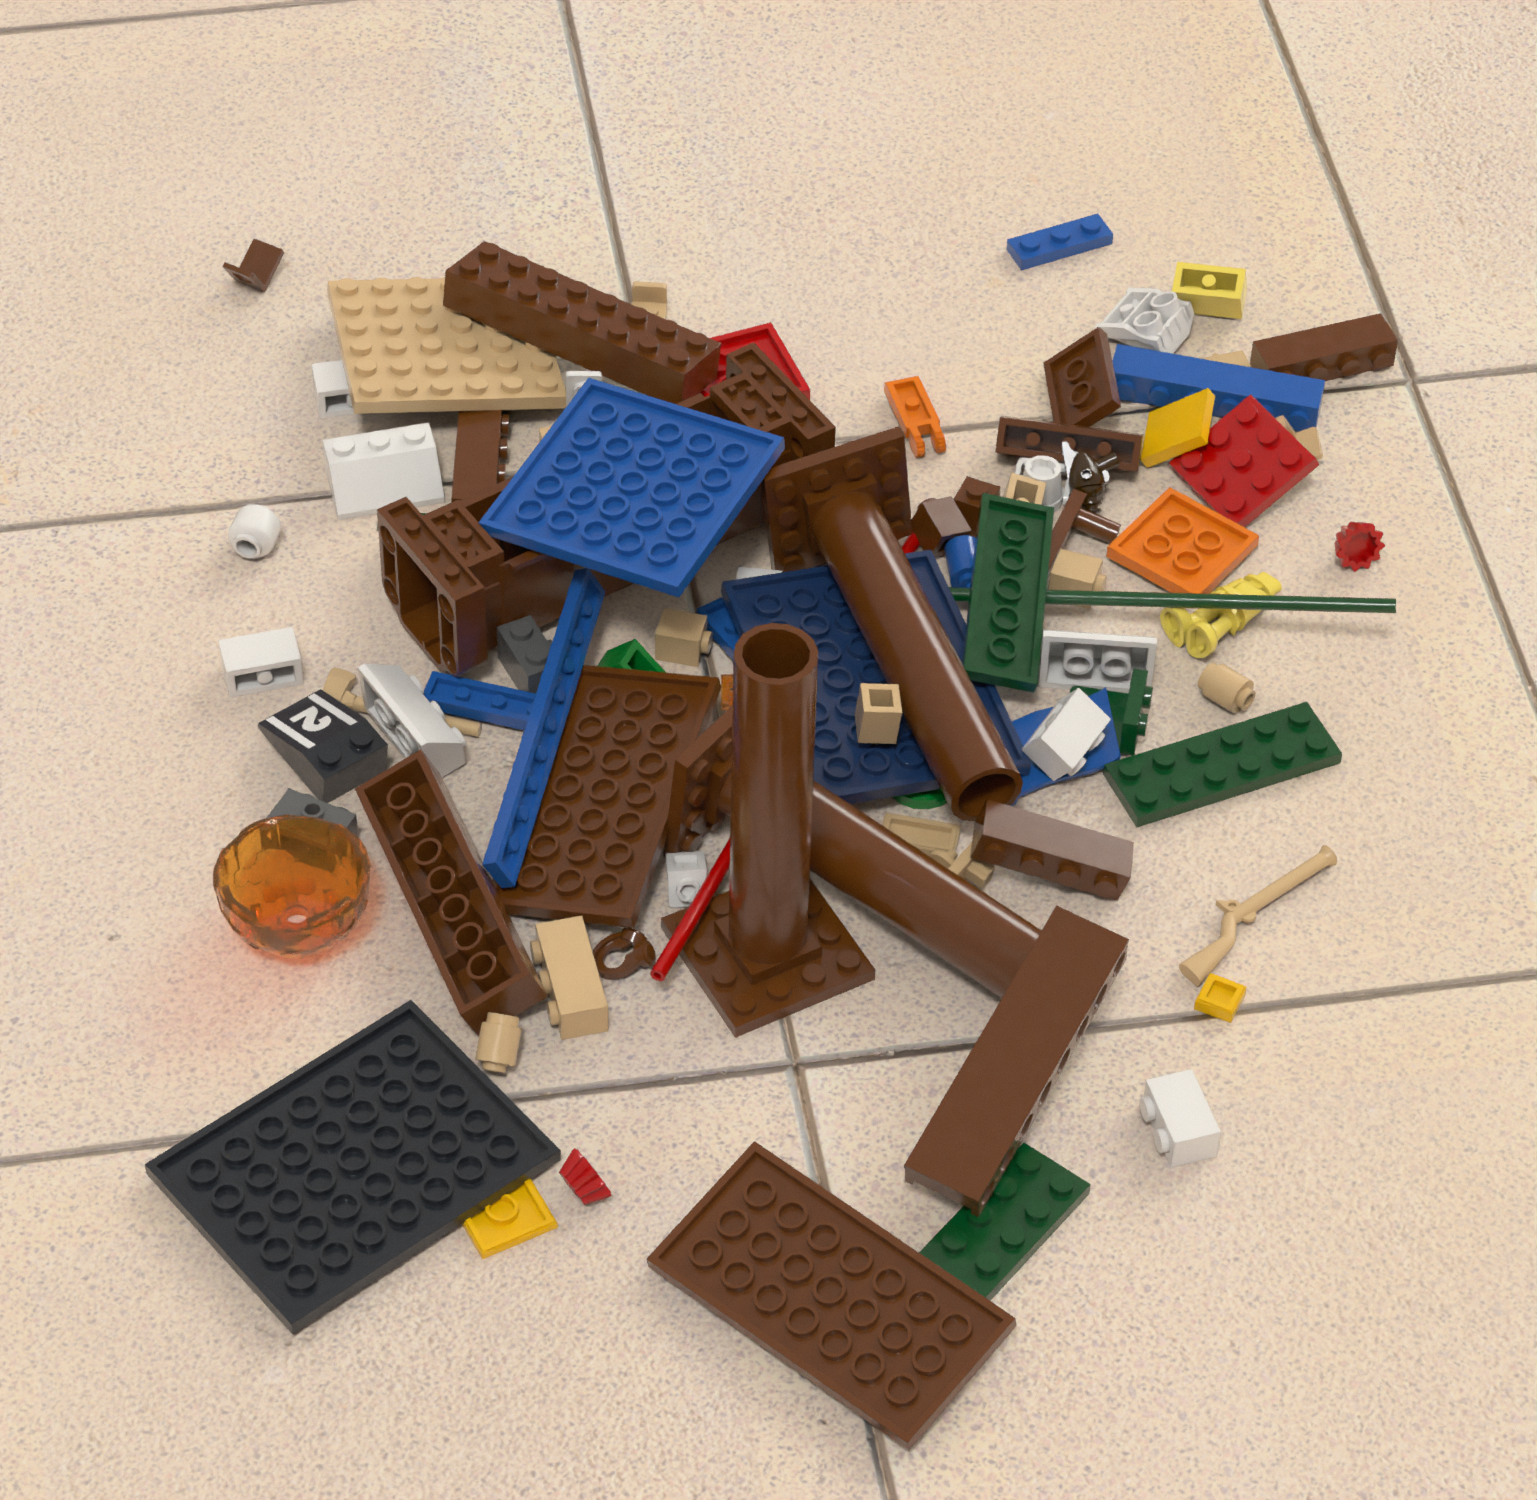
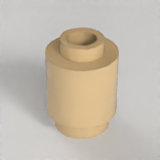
M1212 662L1207 665L1198 680V688L1203 690L1205 697L1232 713H1238L1241 709H1248L1256 695V692L1253 690L1254 682L1223 663L1218 665Z
M491 1012L487 1013L486 1022L481 1023L475 1060L483 1061V1070L506 1073L507 1066L515 1067L522 1028H518V1017Z

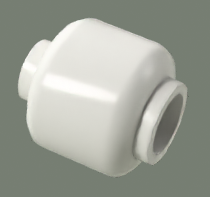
M249 504L243 506L237 512L229 528L228 539L237 554L249 559L267 556L273 549L280 534L281 523L275 513L268 507Z

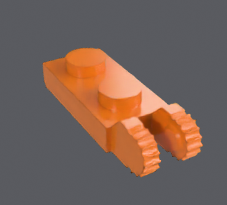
M919 376L884 382V393L905 437L909 438L910 448L915 457L918 458L925 455V443L921 435L930 434L931 443L936 453L945 452L946 441L940 427L939 417Z

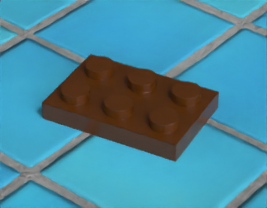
M1100 327L1092 330L1043 362L1054 422L1090 427L1121 407L1108 336Z

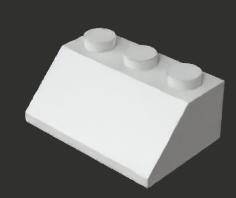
M429 423L323 440L325 473L338 520L377 514V509L404 497H407L415 507L445 503L437 450Z
M1043 629L1038 687L1071 689L1073 686L1096 689L1106 687V690L1129 693L1133 668L1148 670L1146 686H1152L1157 638Z
M364 663L358 667L366 711L404 758L422 750L439 771L441 777L465 764L463 748L466 746L463 735L456 727L450 728L444 721L445 716L440 706L435 701L429 702L423 695L424 690L414 675L408 676L400 665Z

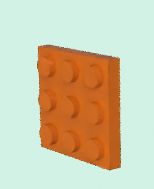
M1169 487L1107 546L1106 557L1171 593L1209 594L1258 546L1259 535Z

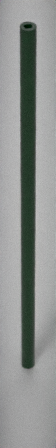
M949 587L955 602H969L970 588ZM1046 590L1045 604L1396 613L1395 598Z

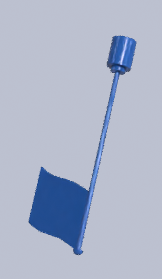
M957 536L949 540L945 545L944 551L952 587L970 588L976 539L973 536ZM1106 687L1088 696L1111 720L1102 731L1105 734L1104 739L1093 750H1087L1083 757L1086 759V763L1073 776L1066 773L1053 781L1029 758L1031 762L1029 774L1020 775L1023 781L1022 790L1015 802L1010 806H1014L1018 802L1019 797L1049 784L1095 773L1104 769V764L1120 760L1121 755ZM1053 707L1032 712L1012 721L1023 747Z

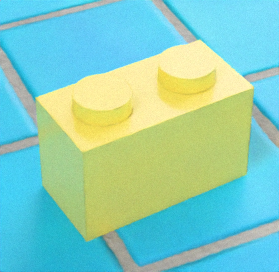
M1177 262L1172 292L1177 294L1178 299L1190 301L1194 314L1242 319L1247 293L1246 269Z

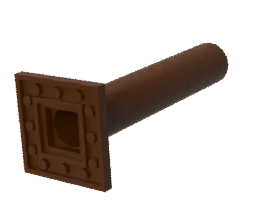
M899 426L772 467L761 482L771 569L788 572L808 569L827 563L887 684H899L902 714L954 816L964 821H975L987 799L1009 806L1012 805L1021 793L1022 778L898 542L903 537L912 535L905 436Z
M769 623L755 626L743 633L735 644L733 660L729 891L714 896L679 954L735 1038L875 980V968L810 878L818 649L814 640L806 632L789 624ZM688 907L661 918V929L669 940Z
M733 705L675 759L667 821L669 833L664 846V857L665 853L694 852L700 845L702 838L710 830L712 832L716 831L723 823L726 815L731 817ZM813 780L810 871L1002 998L1042 930Z

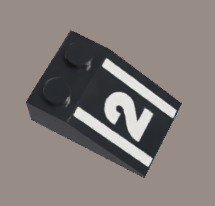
M321 689L258 723V729L315 797L323 802L329 803L386 770L388 744L366 718Z

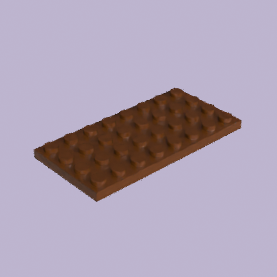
M583 665L515 887L501 888L492 879L508 914L558 920L582 916L584 923L635 927L669 833L667 821L675 759L706 731L721 690L719 677Z
M755 1141L646 1259L648 1267L907 1450L914 1446L1017 1326L1015 1317Z

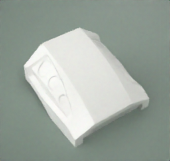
M1128 288L1122 300L1095 328L1100 327L1107 333L1110 339H1115L1135 347L1173 354L1190 334L1194 311L1191 302L1178 299L1175 292H1162L1159 289Z

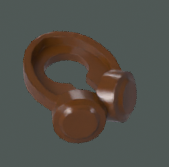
M623 927L621 932L614 933L601 940L592 951L599 976L604 979L615 980L630 975L639 966L644 968L653 966L656 960L655 950L652 944L647 941L648 938L645 937V934L633 928ZM634 945L633 951L625 955V960L619 967L608 968L605 966V958L610 952L614 950L623 951L629 946Z

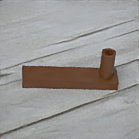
M1073 489L1052 530L1048 578L1059 551L1064 548L1073 528L1108 543L1116 539L1121 528V524L1083 509L1087 494L1079 490Z

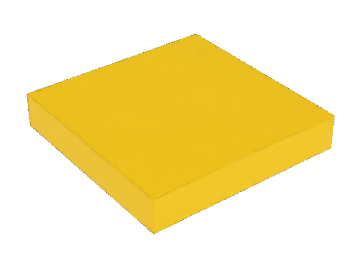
M1209 388L1149 412L1140 459L1147 468L1207 444L1215 395Z
M528 1179L514 1191L503 1195L494 1204L486 1206L483 1211L474 1217L466 1219L462 1226L481 1258L485 1259L558 1228V1223L533 1181Z

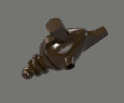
M1063 441L1062 452L1071 492L1073 489L1086 493L1087 496L1082 508L1095 514L1101 513V508H1098V506L1102 502L1098 500V497L1102 495L1104 486L1109 481L1110 475L1107 470L1120 465L1115 452L1094 460L1085 451H1073L1069 443Z

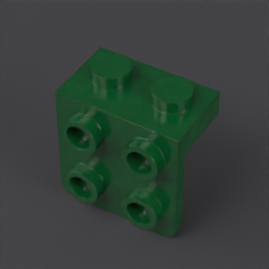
M1133 668L1129 693L1107 690L1120 754L1135 755L1138 736L1145 737L1148 714H1143V708L1150 709L1153 695V687L1146 686L1148 670ZM1073 686L1069 693L1080 688L1087 696H1090L1102 689Z

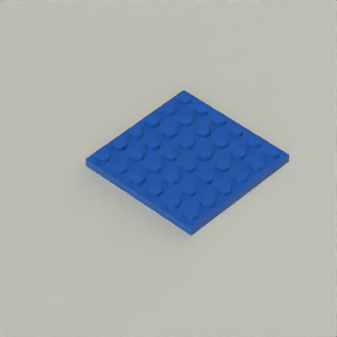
M588 378L479 521V524L491 537L679 598L784 451V437Z

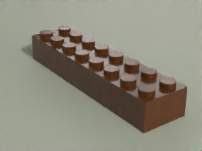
M486 241L482 242L445 271L443 306L590 371H600L602 376L647 396L677 404L699 394L717 379L721 343L708 338L702 333H696L682 327L672 320H666L652 314L642 307H636L622 301L614 295L594 289L584 282L564 276L554 269L534 263L524 256L504 250L496 244Z
M419 750L356 787L355 791L461 1017L478 1037L481 1023L486 1022L488 1012L515 1017L547 998L548 995L489 873L482 865L483 861L439 771L425 753Z

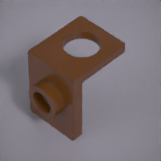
M253 239L240 267L224 262L222 267L236 282L265 293L284 255V251L258 239Z

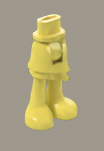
M1261 572L1258 575L1248 574L1244 579L1239 578L1227 585L1217 587L1211 594L1275 595L1281 591L1282 586L1276 578L1266 572ZM1164 608L1160 614V621L1165 634L1176 647H1182L1186 644L1187 651L1192 657L1205 658L1215 651L1218 640L1227 632L1235 636L1237 630H1243L1246 623L1262 610L1199 608L1189 614L1185 608ZM1217 617L1219 618L1218 620H1216V621L1213 622L1212 624H1209V623H1210L1211 621H1213L1215 618H1217Z

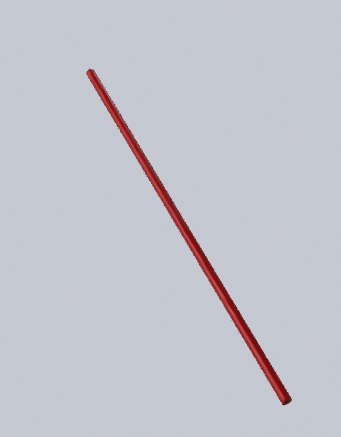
M913 531L912 535H909L902 545L905 554L916 552L920 545ZM730 838L652 968L650 975L654 980L659 982L665 980L730 869Z

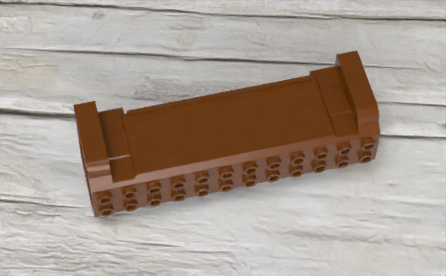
M754 342L726 354V380L711 386L710 395L704 397L699 393L677 403V405L784 437L785 449L772 467L835 447L836 427ZM513 477L460 501L451 502L425 515H422L407 497L377 509L381 576L384 591L394 606L403 628L440 672L448 671L454 677H458L487 663L488 650L497 647L496 627L531 615L538 627L558 619L561 616L575 570L586 568L491 537L479 524V521ZM761 483L718 544L766 522ZM589 569L606 591L604 597L634 584Z

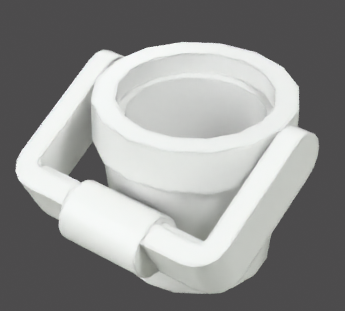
M1049 456L1024 457L1018 460L1015 474L1021 475L1022 468H1024L1023 476L1046 482L1041 505L1054 507V512L1059 510L1062 505H1066L1071 490L1068 478L1065 491L1061 484V474L1067 475L1065 464L1058 463L1057 460Z

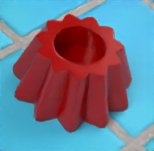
M1351 521L1347 526H1341V531L1336 533L1337 540L1334 543L1335 554L1340 558L1341 566L1344 568L1351 566L1354 572L1361 566L1369 569L1372 561L1380 559L1379 551L1385 547V544L1380 541L1383 532L1375 530V525L1372 523Z
M574 1148L559 1171L561 1177L584 1205L609 1198L612 1194L605 1182L580 1151Z

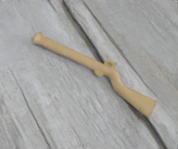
M1323 845L1318 854L1241 904L1233 899L1228 901L1216 900V906L1224 912L1221 921L1220 938L1180 963L1179 969L1181 973L1194 985L1200 986L1234 946L1237 924L1241 921L1246 923L1254 922L1258 910L1324 867L1336 865L1337 857L1334 851L1327 845Z

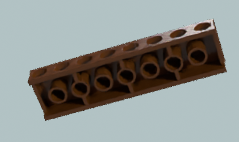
M1056 905L904 1164L905 1182L911 1185L913 1182H916L970 1208L971 1214L977 1217L980 1216L1127 958L1128 938Z

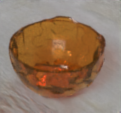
M286 814L260 819L241 830L238 836L225 848H222L213 868V886L223 917L240 939L254 949H260L285 958L303 959L317 956L333 948L345 939L361 920L369 902L367 899L370 890V868L372 866L362 841L342 824H336L316 817ZM294 915L306 917L300 923H292L287 920Z

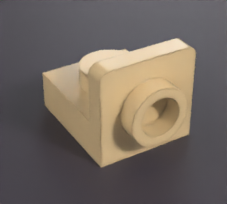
M633 282L632 305L642 307L648 312L666 319L667 284Z

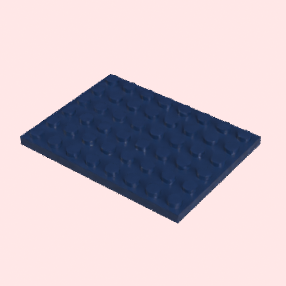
M932 550L906 553L905 555L962 662L966 623ZM828 565L722 582L721 594L739 637L755 626L779 623L789 624L803 630L816 644L818 649L814 781L849 804L940 789L903 714L896 744L858 743L855 710L860 684H887ZM971 680L1019 774H1029L1031 762L1029 757L1021 750L1023 745L995 685Z

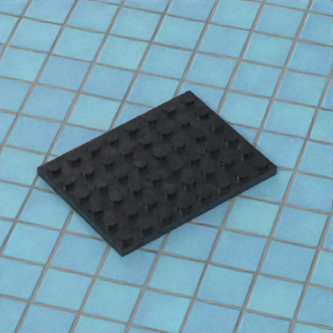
M409 1000L145 1164V1170L148 1177L284 1326L294 1334L463 1224L466 1219L474 1217L483 1211L486 1206L494 1204L503 1195L509 1194L523 1185L526 1180L534 1178L560 1161L561 1150L412 1000Z

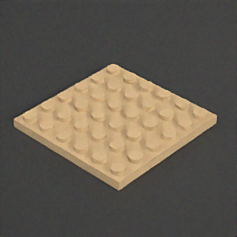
M420 277L409 279L376 278L374 280L345 278L328 281L327 294L354 414L566 408V390L556 355L443 306L445 277L439 279H423Z

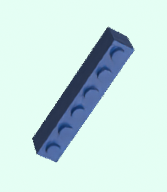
M1121 344L1116 346L1112 362L1120 400L1163 407L1209 388L1215 395L1212 412L1214 417L1223 418L1251 394L1274 418L1283 415L1294 431L1299 432L1310 427H1317L1325 380Z

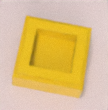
M1210 973L1195 1000L1194 1010L1231 1023L1246 995L1247 986Z

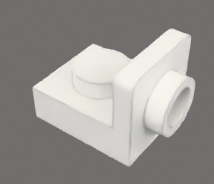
M704 851L665 853L670 907H688L707 877Z

